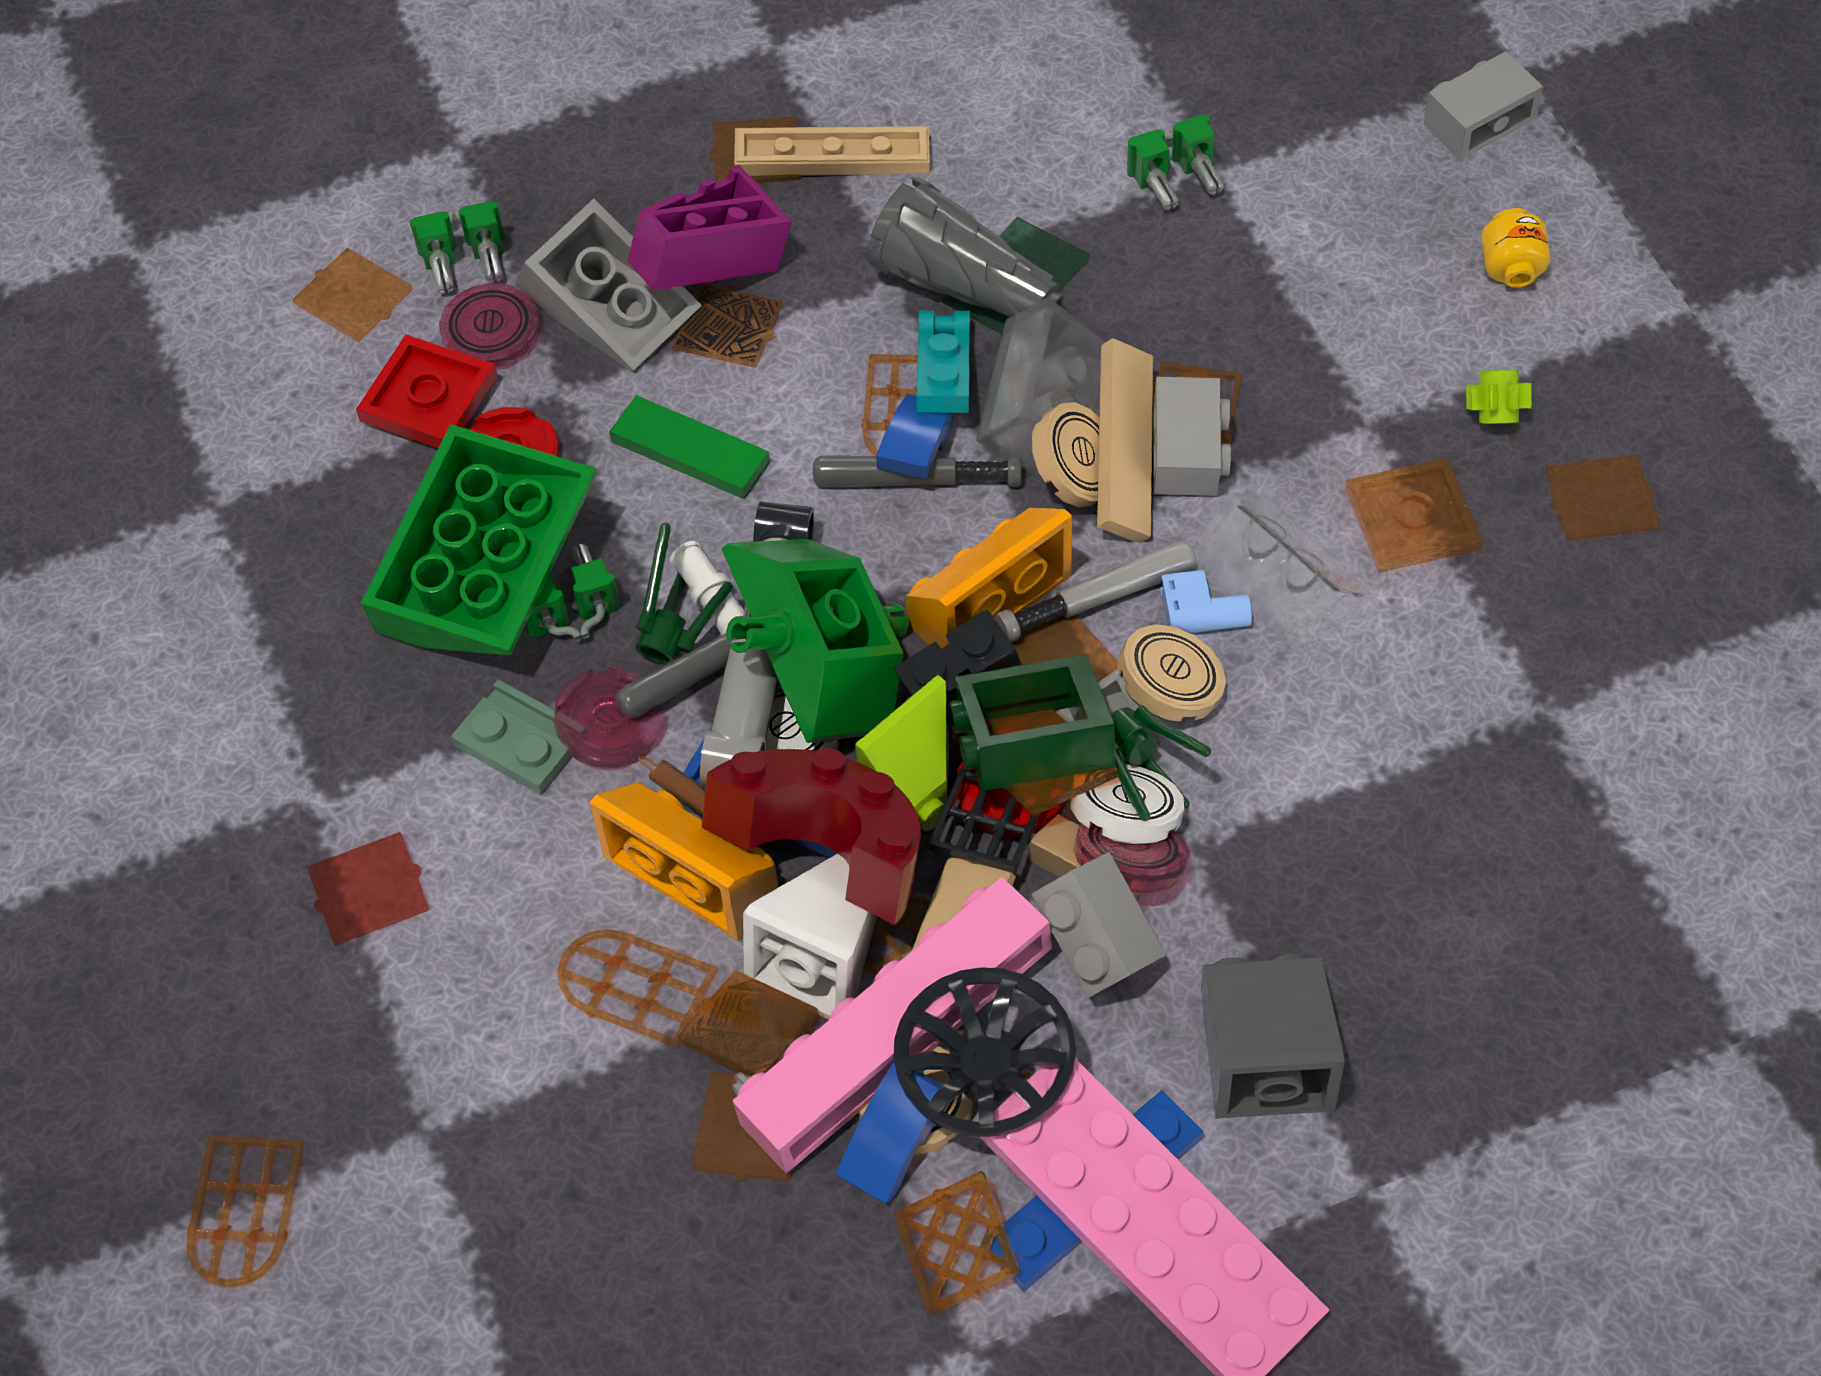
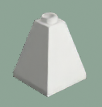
M836 854L749 904L743 913L744 980L828 1020L831 1012L840 1002L849 997L856 998L877 918L876 915L845 900L850 867L842 856Z

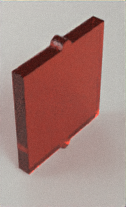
M401 832L307 866L318 897L314 906L317 912L324 914L335 946L430 911L418 877L421 875L420 866L412 864Z

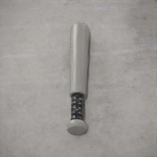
M1178 541L1086 581L1056 592L1055 597L1042 601L1040 604H1034L1032 607H1027L1016 613H1012L1010 610L1001 611L996 614L995 620L1009 640L1014 642L1020 638L1021 632L1026 631V629H1031L1034 626H1039L1061 616L1071 617L1098 605L1162 583L1161 575L1189 572L1196 565V555L1190 544L1185 541Z

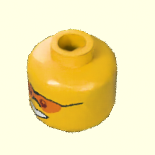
M1521 208L1506 209L1497 213L1483 228L1480 238L1484 266L1488 276L1495 281L1506 283L1510 287H1524L1534 282L1537 277L1547 270L1551 262L1550 248L1545 223L1538 216Z

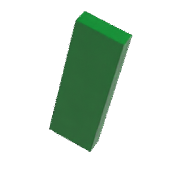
M635 395L609 431L612 443L742 499H745L770 463L769 451Z

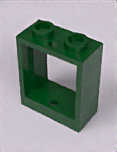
M1087 654L955 677L957 700L948 701L950 724L954 735L963 733V736L960 737L963 764L965 770L975 769L982 791L1115 767L1114 721ZM1066 706L1069 707L1074 720L1072 722L990 736L985 723L987 720Z

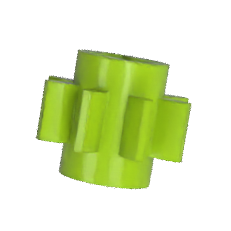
M1519 369L1479 370V384H1466V409L1479 410V423L1519 422V409L1532 408V383H1519Z

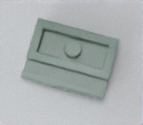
M498 679L494 684L495 690L488 698L483 697L450 736L453 746L542 795L577 749L568 738L565 728L570 730L572 737L579 745L581 743L574 733L584 742L588 737L587 729L583 725Z

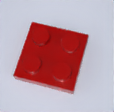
M405 334L356 408L359 420L371 426L439 448L450 424L466 428L498 377L496 367L493 363Z

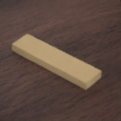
M929 126L735 128L734 166L740 165L749 176L930 173Z
M1112 338L1101 345L1097 527L1133 542H1143L1151 537L1153 355Z

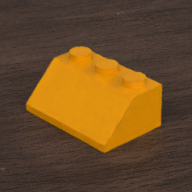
M1028 508L1014 519L1009 518L1002 521L986 539L973 548L968 547L961 550L948 566L932 577H925L919 580L912 587L909 594L905 596L909 626L928 645L936 641L942 649L949 645L946 634L986 609L989 610L995 619L996 614L1001 611L1010 610L1012 613H1016L1033 605L1071 577L1072 515L1065 509Z
M640 782L596 794L589 802L604 858L737 941L743 936V913L749 904L779 888L775 863L765 851L759 847L747 851L702 828V819L700 820L684 810L683 805L673 795L664 790L654 792Z

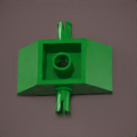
M809 539L727 543L722 548L733 578L751 617L736 616L730 620L726 629L727 641L746 640L745 642H734L730 645L731 649L736 653L766 650L806 743L865 736L894 712L899 677L894 667L902 663L903 651L897 639L903 637L907 632L909 618L908 615L891 616L892 614H902L905 611L904 607L899 604L881 605L859 557Z

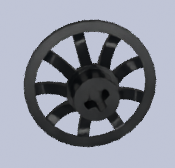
M980 967L960 970L938 979L926 987L909 1004L900 1019L894 1038L893 1058L898 1081L907 1099L919 1113L934 1124L954 1133L974 1137H989L1019 1131L1037 1122L1055 1107L1066 1092L1073 1075L1076 1047L1074 1031L1066 1011L1057 998L1044 986L1017 972L1002 968ZM982 983L999 985L988 1026H980L966 986ZM1015 989L1032 997L1042 1007L1027 1015L1008 1033L1004 1031L1006 1017ZM948 992H951L962 1019L965 1032L961 1035L938 1017L924 1012L934 1001ZM1054 1022L1060 1037L1061 1051L1046 1048L1020 1051L1026 1039L1037 1029L1047 1023ZM914 1027L930 1032L943 1042L950 1050V1053L926 1052L909 1057V1042ZM1041 1065L1059 1069L1053 1084L1043 1097L1028 1081L1018 1075L1020 1071L1028 1067ZM923 1070H943L953 1074L954 1077L943 1084L929 1101L919 1090L912 1074ZM1011 1091L1019 1096L1029 1107L1028 1110L1014 1117L994 1121V1102L1004 1099ZM963 1092L969 1099L978 1102L979 1122L959 1119L945 1113L944 1110L956 1096Z

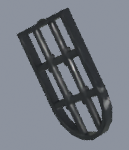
M963 764L957 773L956 782L930 839L929 850L1016 873L1044 803L1049 798L1051 779L1044 780L1042 789L1029 786V783L1002 787L1009 789L1008 794L1011 795L1001 819L983 815L984 811L981 810L989 790L982 791L980 788L971 811L954 807L966 778L978 781L976 772L965 770ZM1021 793L1038 797L1027 826L1012 823L1014 819L1011 818ZM950 815L963 818L962 822L965 824L956 846L939 841ZM976 822L993 826L992 831L995 832L986 854L965 848ZM1005 830L1023 834L1012 861L995 857Z

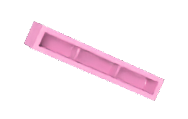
M1000 877L988 888L981 887L975 890L965 900L960 912L944 925L938 923L928 929L912 952L901 961L893 960L886 964L877 973L873 984L856 998L849 997L840 1002L831 1012L829 1021L811 1036L809 1034L802 1035L791 1043L785 1051L783 1059L766 1073L759 1072L750 1077L740 1088L738 1096L732 1100L740 1125L787 1174L870 1102L879 1084L894 1062V1038L900 1019L909 1004L926 987L938 979L960 970L980 967L1002 968L1023 974L1052 949L1050 922L1003 877ZM982 983L966 986L976 1013L996 996L998 984ZM951 992L934 1001L924 1011L938 1017L954 1030H957L963 1024ZM914 1027L909 1042V1057L931 1052L942 1041L930 1032Z

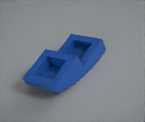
M907 394L894 413L876 455L877 469L928 479L937 451H943L956 413H917L916 396Z
M894 1062L870 1100L836 1171V1175L885 1204L893 1200L898 1194L917 1146L928 1139L934 1125L933 1122L919 1113L907 1099L898 1081ZM920 1071L912 1074L919 1090L930 1101L942 1084Z

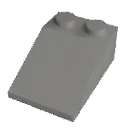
M593 199L524 262L515 283L549 316L631 372H634L702 305L683 286L672 287L667 290H652L627 262L633 236Z

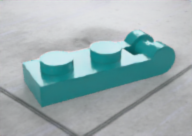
M919 310L917 413H969L970 311H954V316H934V311Z

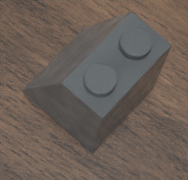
M1285 954L1270 961L1253 962L1232 957L1221 959L1214 964L1203 965L1201 996L1215 1119L1334 1112L1345 1060L1322 957L1305 958L1299 954Z

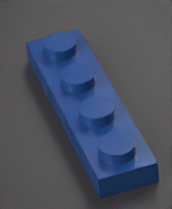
M1163 1090L1133 1114L1178 1160L1203 1139V1130ZM1036 1195L983 1240V1249L1025 1292L1078 1247L1082 1241Z

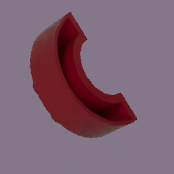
M822 748L816 751L775 749L759 752H739L731 760L716 766L707 773L702 828L747 851L765 842L781 839L808 840L829 847L842 856L850 867L846 901L893 925L902 917L911 899L921 829L914 806L902 790L894 784V780L889 775L877 772L866 765L845 758L840 751L831 748Z

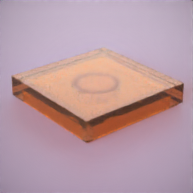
M1448 457L1346 480L1345 490L1379 573L1481 550L1482 537Z

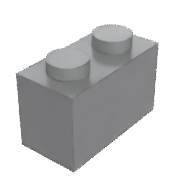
M1505 51L1488 61L1477 63L1471 70L1450 81L1439 83L1432 91L1428 92L1424 125L1461 160L1537 119L1543 86Z
M1156 378L1153 402V494L1217 496L1220 476H1229L1231 448L1230 444H1221V431H1228L1230 400L1220 399V378Z
M1110 852L1071 870L1031 894L1042 915L1050 922V929L1088 998L1166 955Z

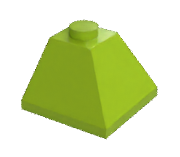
M939 675L934 677L855 744L857 762L877 772L885 773L894 780V784L902 790L914 806L919 818L920 829L925 832L930 831L937 825L948 800L949 731L946 681Z

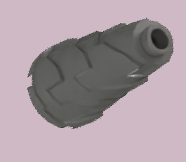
M911 177L912 185L916 188L902 183L891 195L871 233L872 237L881 241L879 253L868 247V261L872 267L886 275L894 274L918 286L952 296L968 304L991 309L1027 326L1031 324L1039 325L1043 321L1051 323L1057 317L1063 306L1064 296L1059 294L1060 284L1052 281L1054 276L1012 250L1000 236L978 223L963 207L940 193L941 190L920 177Z

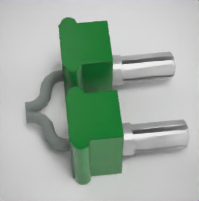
M1202 114L1177 122L1173 126V133L1171 134L1165 133L1159 128L1131 137L1128 140L1127 176L1134 177L1141 190L1148 187L1152 188L1165 210H1170V206L1174 209L1179 203L1177 196L1168 183L1170 149L1165 141H1172V161L1179 163L1186 175L1195 172L1210 195L1219 194L1224 188V184L1213 168L1215 134L1209 126L1210 117Z
M483 202L462 207L455 212L447 213L442 211L414 217V219L410 220V227L418 255L423 257L426 270H433L436 288L439 293L445 294L440 270H443L448 293L454 289L449 265L456 264L453 250L456 249L457 245L452 229L455 217L462 224L466 244L472 246L475 260L480 258L482 260L486 281L494 283L489 264L491 259L497 282L502 279L503 275L498 255L504 253L501 240L505 237L496 202Z
M580 545L584 564L576 546L570 551L575 567L571 568L575 583L573 592L580 619L586 620L582 624L581 633L576 628L568 626L570 621L563 593L561 590L555 589L549 574L526 623L530 636L538 637L552 633L554 635L570 634L574 637L575 641H579L582 638L586 639L590 636L589 629L598 624L604 615L620 609L621 604L614 575L607 573L602 558L592 560L586 545Z

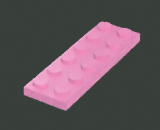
M1076 1058L1073 1075L1066 1092L1055 1107L1040 1120L1016 1132L1001 1136L980 1137L1215 1376H1266L1328 1313L1329 1309ZM1042 1066L1027 1081L1043 1097L1053 1084L1059 1069L1051 1066ZM1013 1093L994 1111V1121L1014 1117L1028 1110L1029 1107L1019 1096Z

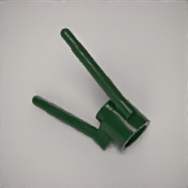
M666 522L660 526L643 612L636 625V628L641 633L635 645V649L640 655L663 665L677 659L680 651L686 653L692 651L698 635L733 589L731 582L723 583L686 630L684 629L686 625L685 619L674 613L685 584V580L678 572L664 608L656 610L671 531L670 524Z
M1145 706L1138 707L1136 711L1128 707L1120 708L1111 714L1115 730V767L1113 769L1139 818L1142 821H1148L1150 819V812L1125 763L1135 766L1142 765L1145 769L1156 772L1175 784L1151 758L1157 747L1153 731L1203 757L1210 756L1211 748L1157 719ZM1180 791L1184 797V809L1189 807L1190 802Z

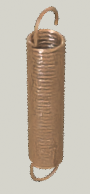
M638 757V760L650 769V780L703 815L704 786H701L697 781L690 778V776L688 777V775L681 772V770L679 771V769L665 760H661L656 764L647 757ZM640 758L645 759L652 763L654 766H656L654 771L651 766L646 764Z

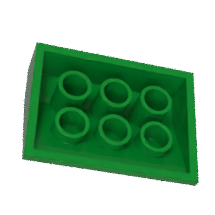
M450 424L360 603L375 633L421 648L511 656L596 478V468Z

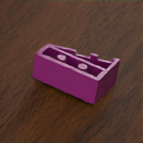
M737 165L729 169L727 178L719 182L709 178L701 182L698 191L686 196L679 192L640 210L627 262L652 290H667L672 287L710 283L716 280L778 271L792 221L742 167Z

